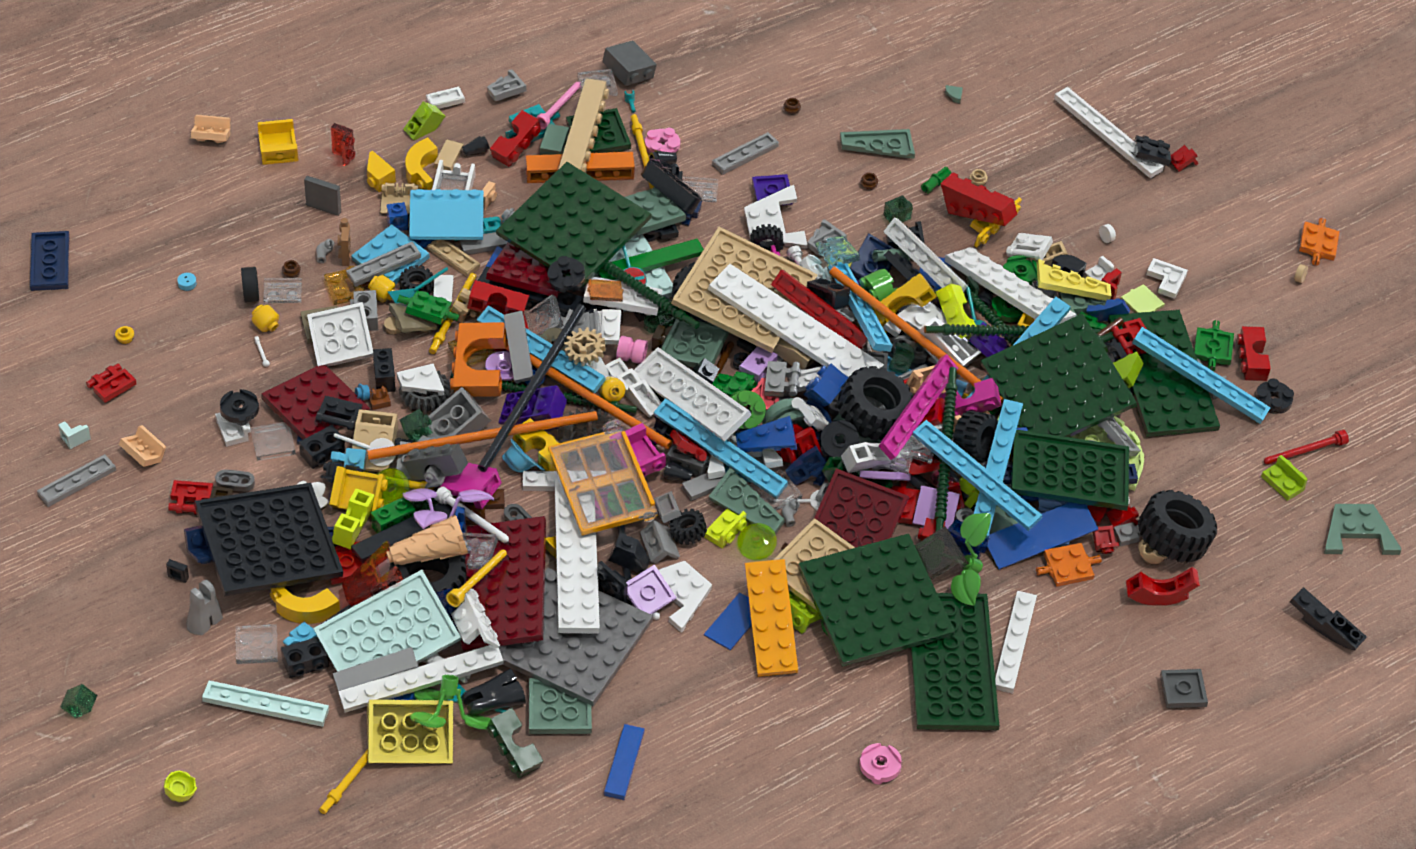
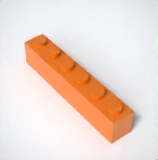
M633 152L591 153L590 161L586 162V174L598 181L634 180ZM563 154L526 155L527 183H545L558 171Z

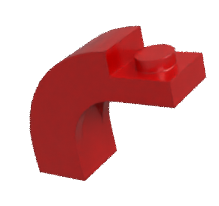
M1193 567L1173 578L1165 580L1153 579L1142 572L1126 580L1128 597L1145 605L1166 606L1189 599V592L1200 586L1198 571Z

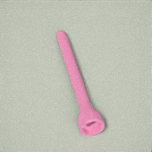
M575 82L546 113H541L536 117L539 119L541 129H545L550 124V118L581 87L579 82Z

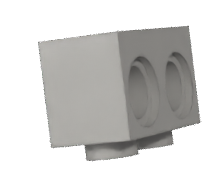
M376 290L353 291L354 299H350V305L363 302L369 331H377Z

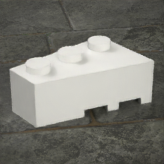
M934 317L924 326H942L945 323ZM924 326L918 331L964 368L972 363L981 353V351L968 344V339L965 337L961 339L957 335L952 336L951 334L944 336L942 333H924ZM927 351L936 362L939 361V359Z

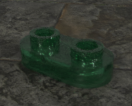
M660 309L657 316L648 315L645 317L644 329L647 332L654 333L658 325L665 326V328L673 325L676 317L668 314L664 309Z

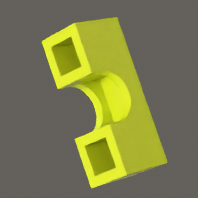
M949 284L936 291L947 324H950V326L952 324L955 326L957 324L960 326L964 324L965 327L967 324L970 327L975 325L974 319H970L963 309V305L967 301L961 286ZM960 334L958 337H960L961 339H962L963 337H965L966 339L969 340V338L971 337V334H970L969 336H967L966 334H965L964 336H962V335Z
M355 489L349 500L346 514L341 513L334 526L332 538L334 544L351 549L372 512L374 494Z

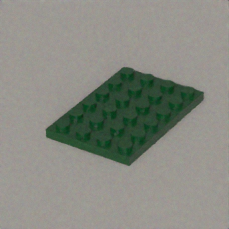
M1016 430L1012 451L1011 490L1018 495L1127 511L1129 506V446Z

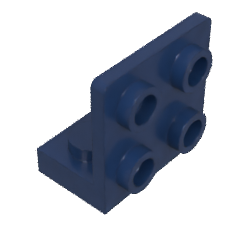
M201 525L184 529L187 552L198 563H210L212 558Z

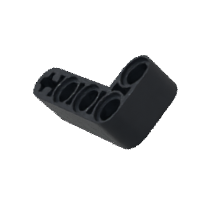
M650 159L643 169L641 176L682 210L693 214L702 197L671 172L672 166L663 160Z

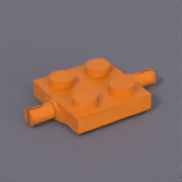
M1319 218L1318 225L1304 222L1299 251L1313 256L1312 264H1315V266L1319 265L1320 258L1334 261L1336 257L1340 231L1325 227V218Z
M1082 543L1044 550L1043 554L1047 562L1046 566L1036 567V573L1038 576L1049 574L1053 578L1056 587L1093 580L1095 575L1091 565L1102 563L1100 555L1089 557Z

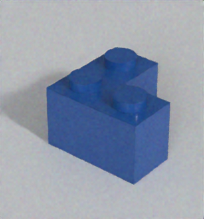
M832 363L827 366L823 365L817 372L819 376L810 380L805 386L807 390L804 395L808 399L820 404L823 408L834 400L841 391L840 388L848 379Z

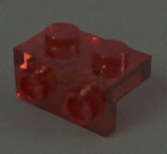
M334 123L331 126L332 153L342 156L343 165L347 166L356 155V151H354L355 138L353 129Z

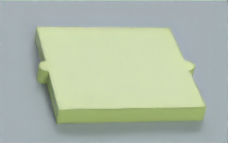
M1144 284L1134 290L1131 289L1130 292L1121 296V299L1135 313L1154 312L1165 305Z

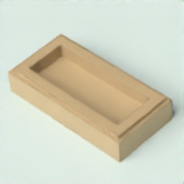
M446 140L434 163V168H438L439 160H443V170L452 171L462 152L463 144Z

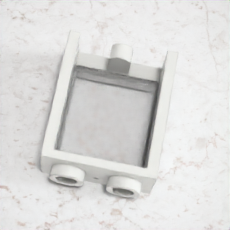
M439 160L432 190H471L475 178V164H471L470 172L465 173L461 172V165L459 163L454 164L453 171L443 170V160Z

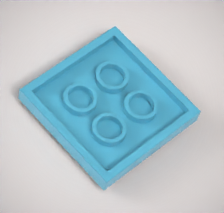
M391 224L352 254L351 257L356 264L360 265L413 242L421 253V258L383 274L396 285L400 281L401 272H404L405 268L409 270V266L415 268V265L420 266L430 258L429 252Z

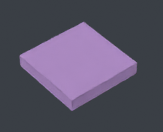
M860 470L861 478L911 480L910 473Z
M921 486L913 520L914 525L924 527L926 518L934 519L937 489ZM948 492L946 521H944V531L951 533L960 494Z
M655 565L626 582L628 584L627 597L632 605L649 614L657 612L677 598Z

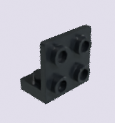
M603 561L598 562V590L632 605L630 600L627 599V580L616 570L610 569Z

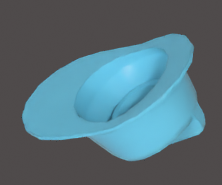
M510 439L512 445L502 458L513 471L523 472L534 466L545 471L543 467L525 454L513 439Z

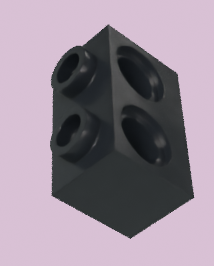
M823 278L807 282V288L832 308L838 309L848 306L849 287Z
M392 348L373 349L376 389H381L384 386L387 392H395Z
M333 425L299 442L300 455L312 469L331 460L332 451L345 452V441L334 437V434H341Z
M318 637L281 647L282 661L289 678L300 677L306 673L320 671L329 667L328 654Z

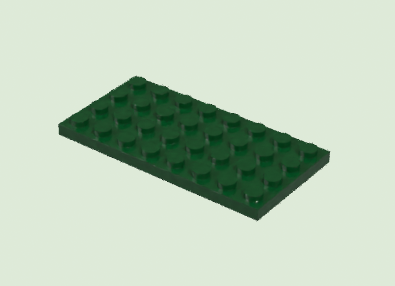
M1180 309L1109 315V324L1119 317L1124 322L1140 318L1148 331L1197 361ZM1124 337L1127 342H1130L1128 337ZM1149 353L1139 355L1144 364L1134 385L1130 389L1137 402L1136 407L1146 437L1219 431L1220 423L1207 390Z
M937 593L955 633L954 636L911 647L916 728L929 730H999L1000 723L987 594H977L975 606L960 602L952 593Z

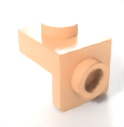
M490 181L483 188L485 210L497 196L495 183Z

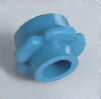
M358 384V387L354 390L357 398H360L362 401L369 400L370 390L368 385Z

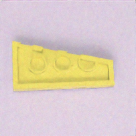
M1038 259V288L1104 301L1111 298L1110 284L1091 277L1082 278L1077 272L1071 271L1068 273L1060 270V266L1053 264V267L1045 265V261Z

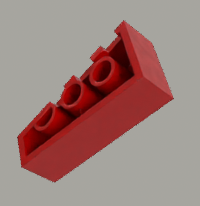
M954 172L941 183L948 214L1006 226L1018 215L1014 199L996 191L992 193L983 185L976 186L972 184V180L967 178L963 180Z

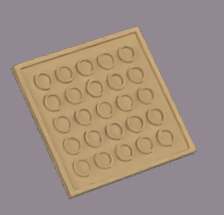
M718 227L673 297L671 304L772 353L781 337L709 291V285L731 264L799 308V306L771 286V283L780 270H785L805 287H807L808 281L817 279L818 274Z

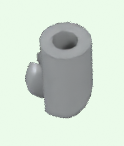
M327 239L317 246L318 263L326 262V254L332 251L335 245L332 239Z
M792 499L782 509V515L788 527H792L796 523L793 515L800 507V503L796 499Z

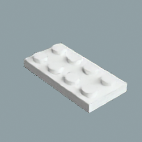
M592 277L588 281L583 302L591 305L607 306L646 315L657 316L659 309L657 304H653L649 299L638 294V292H635L634 289L623 284V282L599 277ZM650 287V289H653L654 292L656 291L662 296L663 289Z

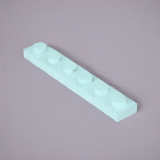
M208 681L202 696L203 702L322 727L329 712V705L214 681Z

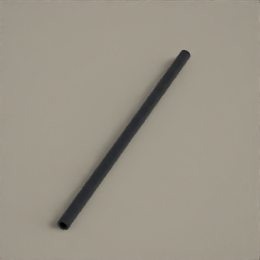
M578 304L479 463V470L487 471L564 346V342L567 341L566 337L570 336L585 312L586 308L583 305Z

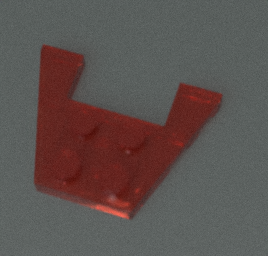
M388 541L384 542L342 583L346 601L351 607L372 597L373 591L379 588L382 590L389 588L388 583L394 580L398 583L403 580L401 571L397 566L393 567L383 576L380 575L378 565L388 559L386 551H390L389 547L392 546Z

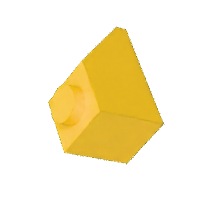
M370 151L367 166V183L370 187L381 192L382 184L396 183L395 169L374 151Z

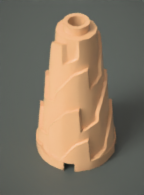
M456 515L435 523L428 529L414 533L409 538L394 543L393 546L389 547L390 551H386L389 563L394 562V565H405L418 561L425 562L437 558L445 559L468 554Z

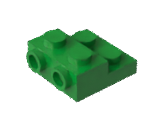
M737 371L734 376L719 373L712 385L730 396L741 390L752 391L756 387V381L754 380V375Z

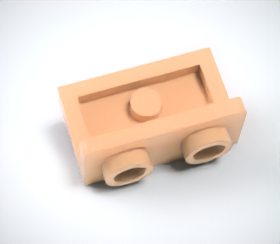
M195 115L191 138L197 141L214 140L216 143H223L230 136L231 119L228 117Z
M142 425L138 426L136 435L121 438L119 443L143 467L160 463L166 446Z

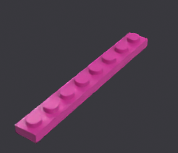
M947 354L940 358L878 445L890 460L897 457L913 434V431L918 427L946 387L949 368L956 367L958 370L956 364Z

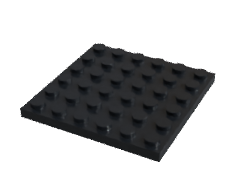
M312 483L195 501V510L224 597L343 577V569Z

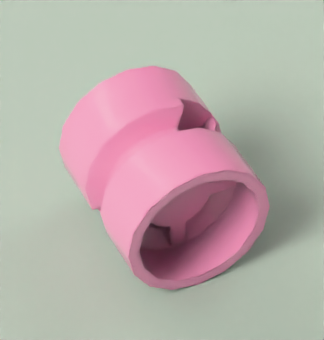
M621 336L617 347L616 359L621 358L622 361L631 359L633 363L641 364L646 358L648 341L639 339L633 342L631 337Z

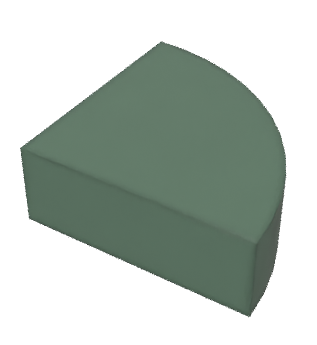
M946 85L945 94L952 98L953 102L960 104L963 87Z

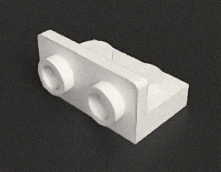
M220 413L215 414L226 447L249 441L248 433L251 432L249 422L244 426H240L237 423L227 421Z

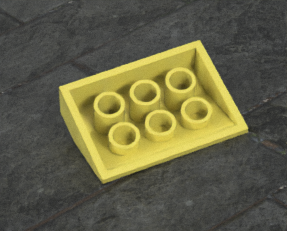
M369 700L367 703L368 763L453 764V701L443 700L438 717L446 719V724L443 727L431 728L413 722L410 716L415 712H426L433 715L436 712L439 700Z

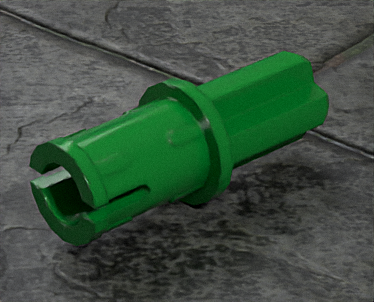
M944 167L936 174L933 173L921 185L922 191L929 194L935 187L941 186L942 181L951 174V170L948 167Z

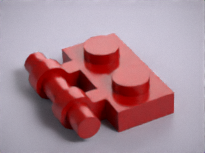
M1140 318L1123 322V329H1119L1117 325L1111 328L1114 338L1120 342L1127 355L1133 354L1132 350L1136 349L1139 355L1147 353L1132 343L1142 327L1146 329ZM1124 337H1128L1130 342H1127Z
M117 363L114 366L110 365L105 368V371L99 375L91 376L86 385L88 388L93 387L94 393L106 403L137 385L136 379L125 368L122 370L120 364Z
M675 429L672 430L670 436L678 450L685 454L687 452L692 453L699 461L706 460L707 453L703 448Z
M174 480L170 496L171 500L177 501V503H169V511H176V513L183 514V512H193L194 515H197L194 505L184 503L185 501L195 502L196 500L209 499L213 490V483Z

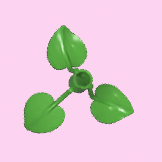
M989 513L972 514L966 517L961 525L960 533L966 539L965 544L971 555H966L960 560L943 554L945 543L937 538L924 541L917 550L927 571L937 569L942 562V557L961 564L964 570L961 572L962 575H957L953 578L951 591L956 599L971 606H975L976 597L980 590L981 578L978 573L981 572L983 563L977 559L978 555L974 553L970 545L976 547L986 538L991 522V514Z
M443 675L440 691L428 687L414 692V697L417 700H439L436 712L433 715L426 712H415L410 716L413 722L420 723L426 727L439 728L446 724V719L438 717L443 700L453 699L455 695H457L461 718L465 720L466 725L477 729H487L491 718L480 715H465L460 695L461 689H457L459 680L457 676Z

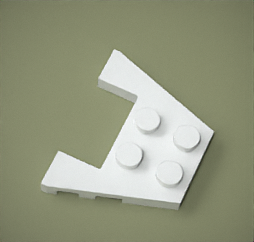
M794 185L744 207L749 237L752 230H756L757 226L761 228L763 224L765 227L771 224V227L776 225L783 232L785 246L791 247L794 245L800 246L803 249L807 248L805 231L785 233L779 206L797 202Z
M931 302L923 307L911 304L897 314L917 331L934 317L947 324L943 310ZM890 321L883 326V329L895 337L901 332ZM930 356L928 360L936 365L937 362Z
M748 429L735 431L727 440L737 446L735 434ZM764 449L762 452H746L753 458L762 456L764 464L768 468L783 466L782 458L773 449ZM711 455L707 471L708 479L719 478L725 475L723 462Z
M686 561L658 570L677 597L674 602L681 607V609L669 617V623L680 632L684 631L686 624L689 620L691 621L694 612L701 606L712 589V584Z

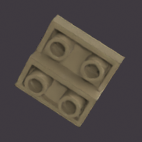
M402 303L389 304V311L395 317V325L401 332L412 333V331L429 332L430 330H437L436 323L405 313L407 305Z

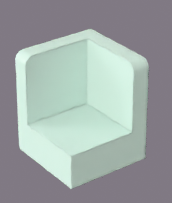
M65 421L58 424L60 437L69 449L91 439L87 425H79L71 429Z

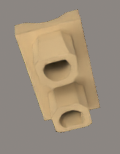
M465 288L461 291L458 299L466 304L456 300L451 310L456 314H460L458 321L463 323L469 312L471 317H479L482 312L467 308L471 291Z

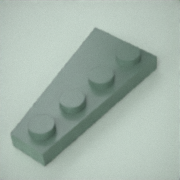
M910 129L840 132L842 150L915 158Z
M732 467L729 468L709 495V500L724 509L728 508L737 515H740L743 511L746 512V521L773 537L785 522L784 518L769 503L765 502L743 478H740Z

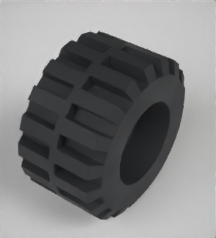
M966 411L958 419V423L955 426L953 442L976 461H988L998 424L997 418L991 414Z

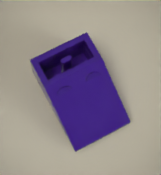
M557 385L537 388L515 425L522 424L530 418L535 422L562 417L567 399ZM524 391L507 394L499 424L503 425ZM557 427V428H551V429H545L544 431L553 430V429H559V427Z

